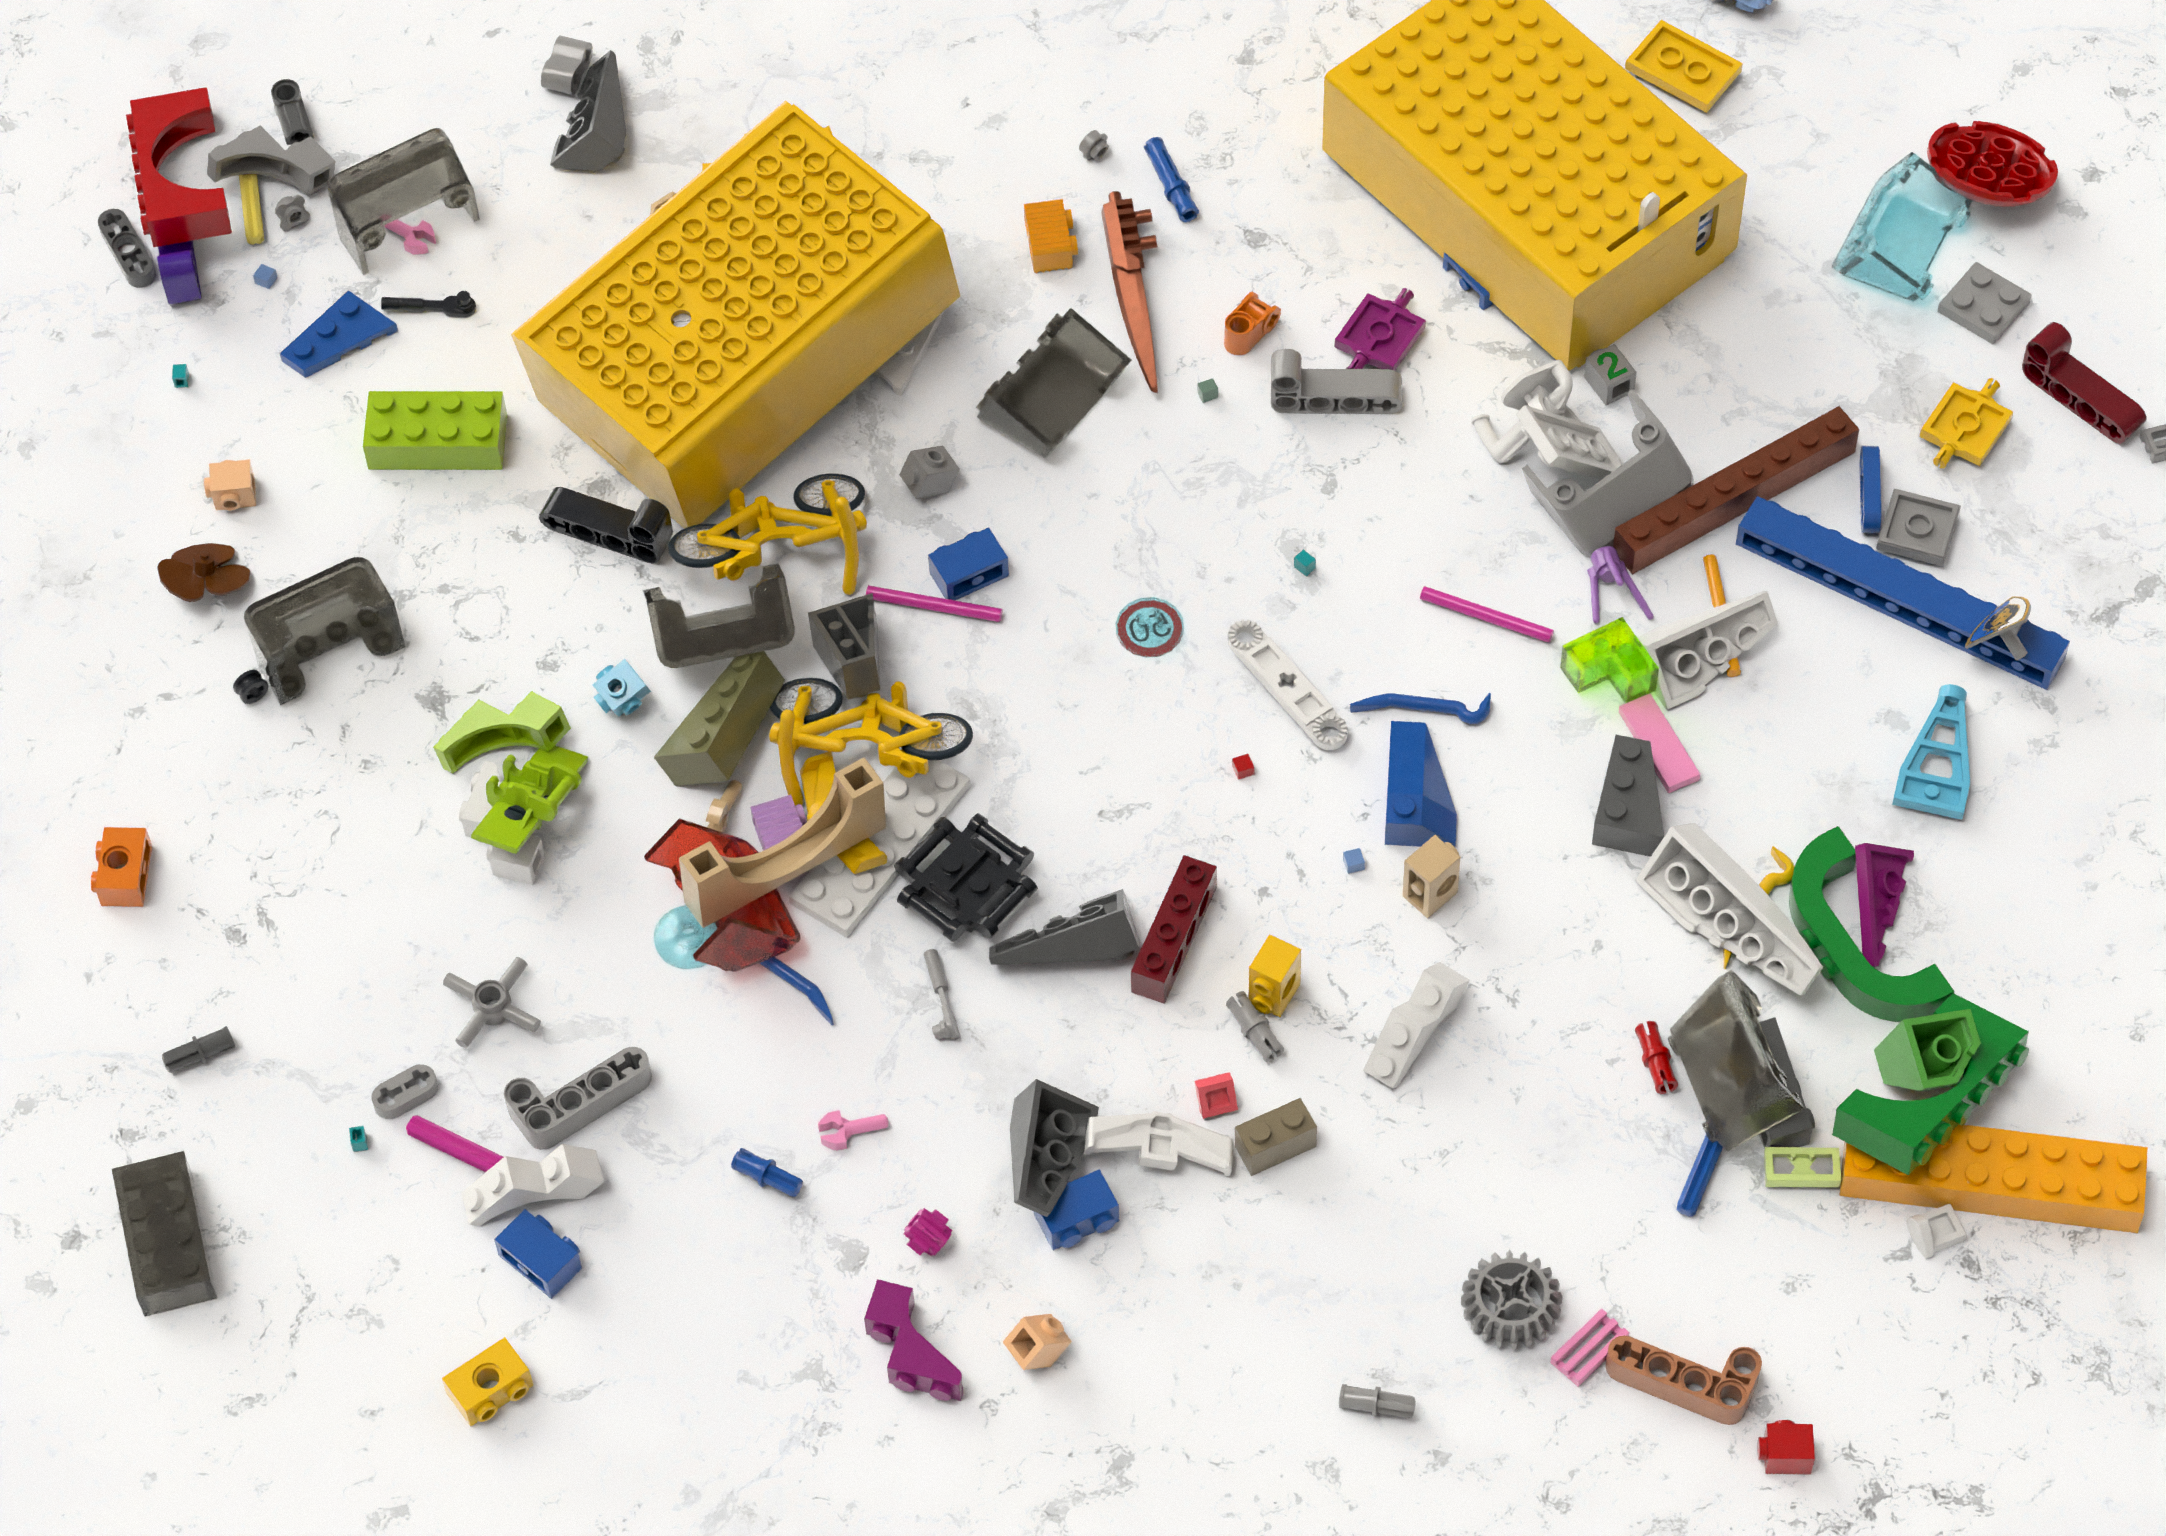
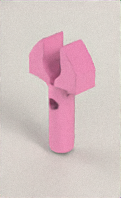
M383 214L379 218L381 226L406 238L403 242L405 251L413 255L429 253L427 244L417 239L425 238L436 244L431 224L423 220L418 226L411 227L388 214Z
M840 1110L827 1113L818 1123L819 1132L832 1128L839 1131L836 1134L820 1136L821 1144L836 1151L847 1149L846 1141L852 1135L885 1129L888 1127L889 1122L885 1114L849 1121L841 1117Z

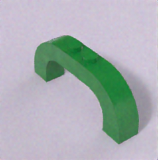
M1839 826L1819 835L1805 847L1797 859L1789 892V909L1799 934L1823 966L1821 973L1826 979L1832 980L1840 993L1852 1005L1873 1017L1892 1022H1901L1904 1019L1934 1015V1011L1955 991L1936 964L1906 976L1888 975L1878 971L1869 964L1823 896V890L1829 883L1854 871L1856 863L1855 849Z

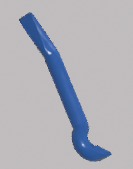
M1396 693L1376 695L1351 703L1350 712L1397 707L1456 714L1461 721L1467 724H1479L1490 713L1491 693L1487 694L1480 703L1479 709L1475 712L1468 711L1464 703L1456 700Z
M744 921L730 938L729 948L733 957L746 962L755 960L805 994L831 1026L834 1025L825 998L816 984L763 948L752 946L748 949H743L740 947L743 944L747 929L746 922Z

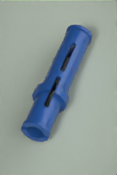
M1161 137L1149 139L1143 148L1164 186L1166 199L1174 206L1180 221L1190 222L1194 220L1197 214H1199V209L1190 196V186L1181 178Z

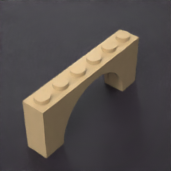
M864 757L834 773L831 790L819 810L799 830L769 849L745 857L731 858L720 855L711 841L679 857L684 903L701 927L705 928L886 828L883 781Z

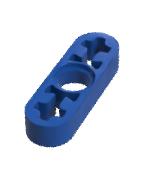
M1861 446L1859 460L1861 532L1880 533L1879 446Z

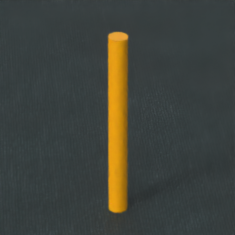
M1713 554L1706 555L1703 558L1712 605L1715 608L1726 604L1717 557ZM1737 656L1728 662L1731 666L1726 670L1728 677H1737L1741 674Z

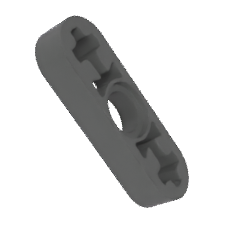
M108 209L102 212L98 217L101 236L126 280L133 287L143 288L149 286L156 278L154 264L128 217L119 209ZM115 223L119 226L120 233L115 234L110 224ZM132 243L135 245L131 252L122 253L118 251L119 247L123 244ZM138 261L141 270L144 272L139 274L138 271H135L133 263Z

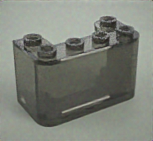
M363 557L347 559L256 601L248 606L244 613L245 624L258 667L280 706L296 699L304 692L306 682L298 665L358 637L362 639L369 652L376 656H386L406 647L395 603L371 562Z
M779 563L762 566L760 581L754 586L748 587L751 599L750 604L685 616L680 600L667 599L660 587L643 590L652 639L660 662L669 668H681L788 645L794 637L795 626L785 575Z

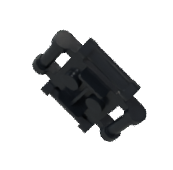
M980 813L975 814L971 818L967 827L962 832L949 819L942 816L934 823L932 832L906 858L901 857L894 864L897 873L911 883V885H907L899 893L897 902L904 908L911 907L943 931V936L951 942L956 941L966 930L972 933L974 929L990 939L998 932L997 926L1025 897H1031L1037 891L1036 883L1027 875H1021L1033 860L1034 852L1026 846H1018L990 826L988 819ZM978 837H983L1013 860L1007 865L1001 861V856L998 852L979 840ZM944 839L951 843L923 873L916 869Z

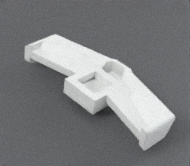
M1156 1111L1145 1114L1089 1117L1084 1155H1091V1153L1139 1150L1138 1165L1175 1171L1178 1156L1221 1171L1223 1175L1230 1176L1233 1159V1138L1179 1119L1170 1113Z

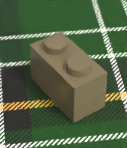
M1301 1097L1235 1126V1148L1251 1176L1317 1147V1125Z

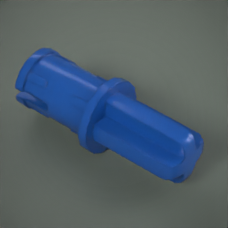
M740 1148L733 1157L731 1168L758 1181V1185L761 1187H765L768 1184L792 1197H796L802 1188V1179L776 1167V1161L773 1159L766 1160L745 1148Z

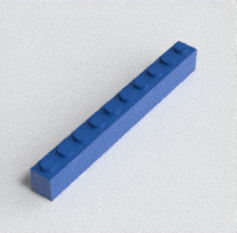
M1757 496L1738 525L1735 545L2045 690H2048L2066 659L2070 641L2054 631H2047L2032 624L2028 619L2026 623L2022 624L2017 634L2028 652L2019 660H2015L2000 635L1966 649L1965 645L1974 629L1998 607L1996 604L1985 602L1968 594L1962 588L1953 587L1937 580L1929 573H1922L1905 565L1904 562L1897 558H1890L1875 551L1867 544L1853 541L1843 536L1837 530L1825 528L1813 522L1807 516L1797 515L1782 508L1774 501H1767Z

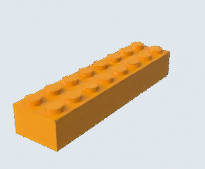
M1958 1125L1952 1131L1949 1140L1944 1145L1939 1144L1933 1150L1930 1159L1925 1165L1919 1164L1910 1175H1907L1844 1142L1839 1196L1939 1208L1951 1204L1955 1211L2138 1233L2145 1209L2148 1147L1972 1125Z

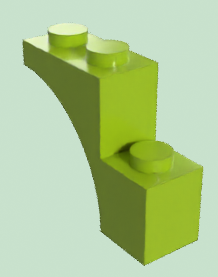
M533 691L518 703L509 715L478 699L452 728L439 739L433 748L443 769L454 774L471 759L497 748L529 746L549 752L566 735L571 727L561 706Z

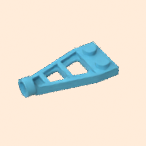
M1952 684L1940 687L1937 702L1900 767L1892 805L1960 820L1963 819L1970 787L1965 718L1967 692L1964 688ZM1937 724L1955 728L1954 745L1931 740ZM1928 754L1948 757L1952 763V776L1945 778L1921 773L1920 766Z

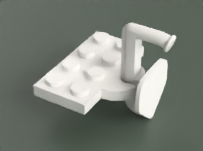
M1561 360L1553 361L1521 374L1504 390L1501 395V401L1505 406L1519 410L1516 413L1519 421L1500 439L1489 423L1490 415L1480 414L1471 419V424L1475 426L1480 439L1492 457L1500 463L1509 461L1531 440L1539 449V458L1547 466L1558 467L1569 473L1582 474L1587 478L1592 477L1602 480L1623 464L1601 429L1581 422L1566 405L1573 388V379Z

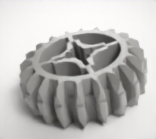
M1510 1249L1506 1252V1258L1501 1259L1496 1252L1491 1255V1263L1481 1258L1478 1262V1269L1471 1268L1468 1272L1469 1280H1465L1462 1285L1464 1294L1461 1296V1305L1465 1308L1463 1313L1465 1321H1472L1470 1328L1473 1333L1483 1330L1482 1339L1484 1342L1492 1337L1496 1338L1495 1345L1497 1348L1503 1345V1341L1510 1342V1347L1513 1350L1517 1348L1518 1341H1522L1529 1348L1532 1345V1336L1542 1342L1545 1338V1330L1552 1331L1555 1328L1554 1319H1558L1561 1315L1559 1305L1562 1304L1563 1297L1561 1292H1558L1560 1286L1558 1279H1551L1552 1270L1550 1267L1540 1269L1541 1260L1539 1257L1532 1262H1528V1255L1525 1251L1520 1255V1259L1513 1258V1253ZM1529 1285L1538 1293L1542 1302L1541 1306L1533 1303L1534 1299L1527 1294ZM1483 1293L1490 1297L1489 1301L1496 1305L1494 1314L1485 1307L1481 1298Z

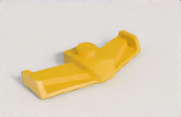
M831 751L806 759L800 769L808 812L807 822L819 810L831 790L834 773H836ZM869 838L837 855L854 874L887 864V855L880 851Z

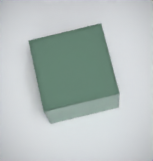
M1213 378L1197 383V393L1202 403L1218 398V387Z

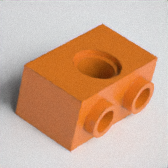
M104 827L102 841H97L95 854L96 860L99 862L98 869L93 871L91 875V890L97 894L101 906H144L152 852V843L146 828ZM120 865H125L124 867H122V868H120V869H115L116 867H118V866H120Z

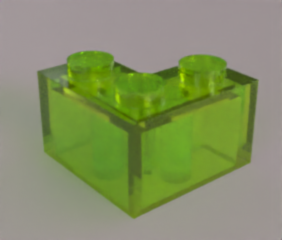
M1623 617L1562 645L1560 668L1577 693L1587 690L1607 679L1625 703L1656 691L1659 667Z

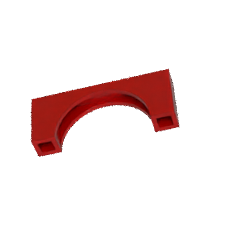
M207 87L130 100L131 114H126V120L129 130L136 188L138 194H141L137 195L143 234H150L153 247L232 234L224 188L196 189L184 187L167 180L158 172L165 158L177 147L196 137L216 132Z

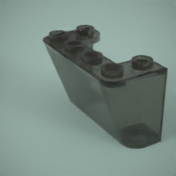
M1072 308L1063 316L1057 313L1045 327L1046 330L1037 339V342L1040 344L1034 352L1030 348L1027 349L1016 363L1020 366L1014 374L1011 371H1007L1000 381L996 380L984 394L985 397L976 406V409L980 411L977 415L978 419L1045 459L1114 384L1132 361Z

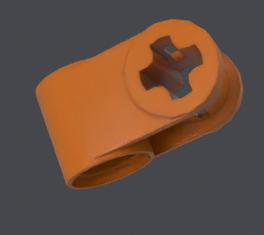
M1253 291L1249 292L1225 319V349L1234 355H1244L1250 352L1265 334L1269 333L1276 326L1281 316V308L1276 305L1271 307L1261 301L1258 294Z

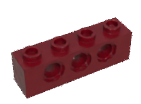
M1183 855L1131 969V993L1165 1004L1217 889V866Z

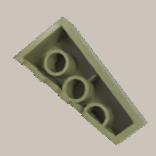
M764 651L737 654L656 753L654 759L675 786L729 781L785 682V679Z

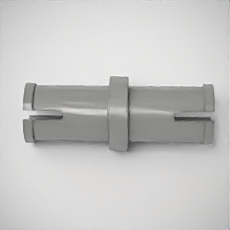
M1244 991L1236 993L1238 1002L1242 1007L1231 996L1227 1000L1226 1006L1242 1026L1241 1032L1244 1037L1252 1040L1265 1062L1274 1060L1272 1051L1268 1046L1272 1048L1277 1057L1280 1056L1284 1051V1047L1268 1027L1269 1021L1266 1016L1258 1013Z

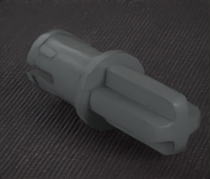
M225 1026L198 1039L196 1036H193V1041L164 1052L161 1056L166 1070L172 1073L199 1061L204 1064L206 1063V1058L230 1048L233 1049L235 1044L228 1027Z

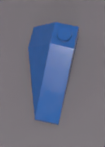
M1391 721L1384 845L1421 847L1436 835L1444 843L1449 842L1456 847L1457 813L1427 724L1424 722Z

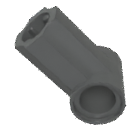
M290 79L277 81L272 86L271 95L286 144L291 145L295 142H301L310 136L314 138L299 85Z

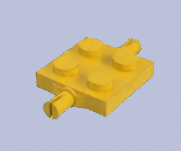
M1989 378L1981 391L1969 390L1954 382L1949 387L1921 428L1919 436L1941 448L1933 459L1935 466L1938 467L1940 464L1939 468L1944 469L1953 455L1959 456L1978 466L1982 464L2013 416V411L1999 405L1992 398L2000 388V383L1997 380L1993 383L1994 379Z

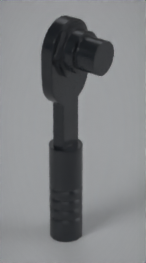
M460 291L457 296H448L444 300L382 297L381 310L443 311L444 314L450 317H469L475 313L476 303L470 297L469 292Z

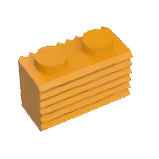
M1063 199L1024 204V221L1033 271L1035 273L1040 271L1044 273L1046 270L1050 272L1052 270L1057 271L1058 269H1071L1073 267L1072 255H1078L1076 235L1070 236L1068 230L1073 229L1071 209H1064Z

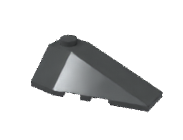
M612 50L590 66L577 94L581 101L568 114L566 122L570 124L566 135L561 134L558 136L554 146L550 165L556 169L602 170L610 162L616 163L624 154L625 148L623 146L626 137V127L616 54Z
M1038 1079L1033 1081L1014 1098L1010 1123L1014 1203L1045 1217L1051 1213L1067 1185V1180L1081 1161L1080 1158L1085 1151V1137L1089 1117H1098V1106Z

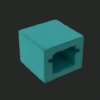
M173 364L172 380L175 388L188 387L189 372L186 364Z
M1303 549L1294 557V567L1307 577L1316 569V559Z
M364 1126L349 1128L353 1152L368 1150Z

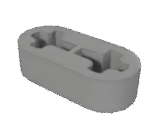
M418 1064L379 1084L372 1092L371 1097L376 1114L384 1119H394L431 1099L438 1090V1082L434 1070L427 1065ZM421 1078L422 1081H426L427 1085L421 1088L418 1084L415 1085V1080ZM389 1096L391 1099H394L395 1103L389 1106L388 1103L383 1101V1098Z

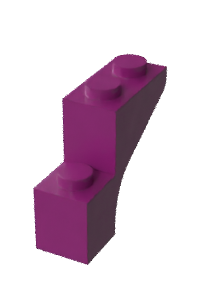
M877 1279L864 1322L866 1335H870L874 1340L882 1343L895 1342L887 1365L889 1383L902 1391L913 1392L918 1390L929 1393L938 1400L949 1401L954 1399L961 1401L963 1396L961 1371L917 1332L911 1323V1315L915 1305L913 1288Z

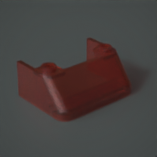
M679 818L644 855V858L647 862L671 869L675 876L676 885L683 891L679 857L711 841L720 855L731 858L758 853V851L742 838ZM776 888L714 922L717 930L692 956L695 961L719 967L724 971L738 972L790 951L801 940V936Z

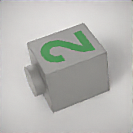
M1615 344L1605 349H1598L1586 357L1584 378L1605 405H1609L1627 396L1630 390H1635L1637 372Z

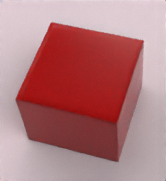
M1248 753L1232 758V767L1238 780L1255 775V767Z

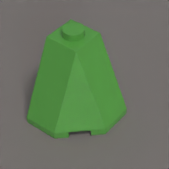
M1971 1009L1904 1019L1874 1049V1053L1884 1084L1926 1091L1955 1086L1981 1042Z

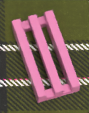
M1601 1308L1551 1357L1550 1363L1579 1387L1606 1360L1611 1341L1579 1372L1575 1373L1573 1369L1610 1333L1615 1336L1613 1338L1615 1339L1618 1336H1629L1630 1332L1625 1328L1621 1329L1618 1326V1322L1614 1318L1609 1319L1607 1312ZM1602 1324L1604 1327L1565 1364L1563 1361Z

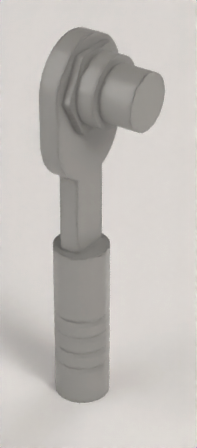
M930 949L924 952V958L934 992L939 994L944 1016L939 1024L932 1027V1031L936 1040L944 1037L956 1039L960 1037L946 995L948 985L938 951Z

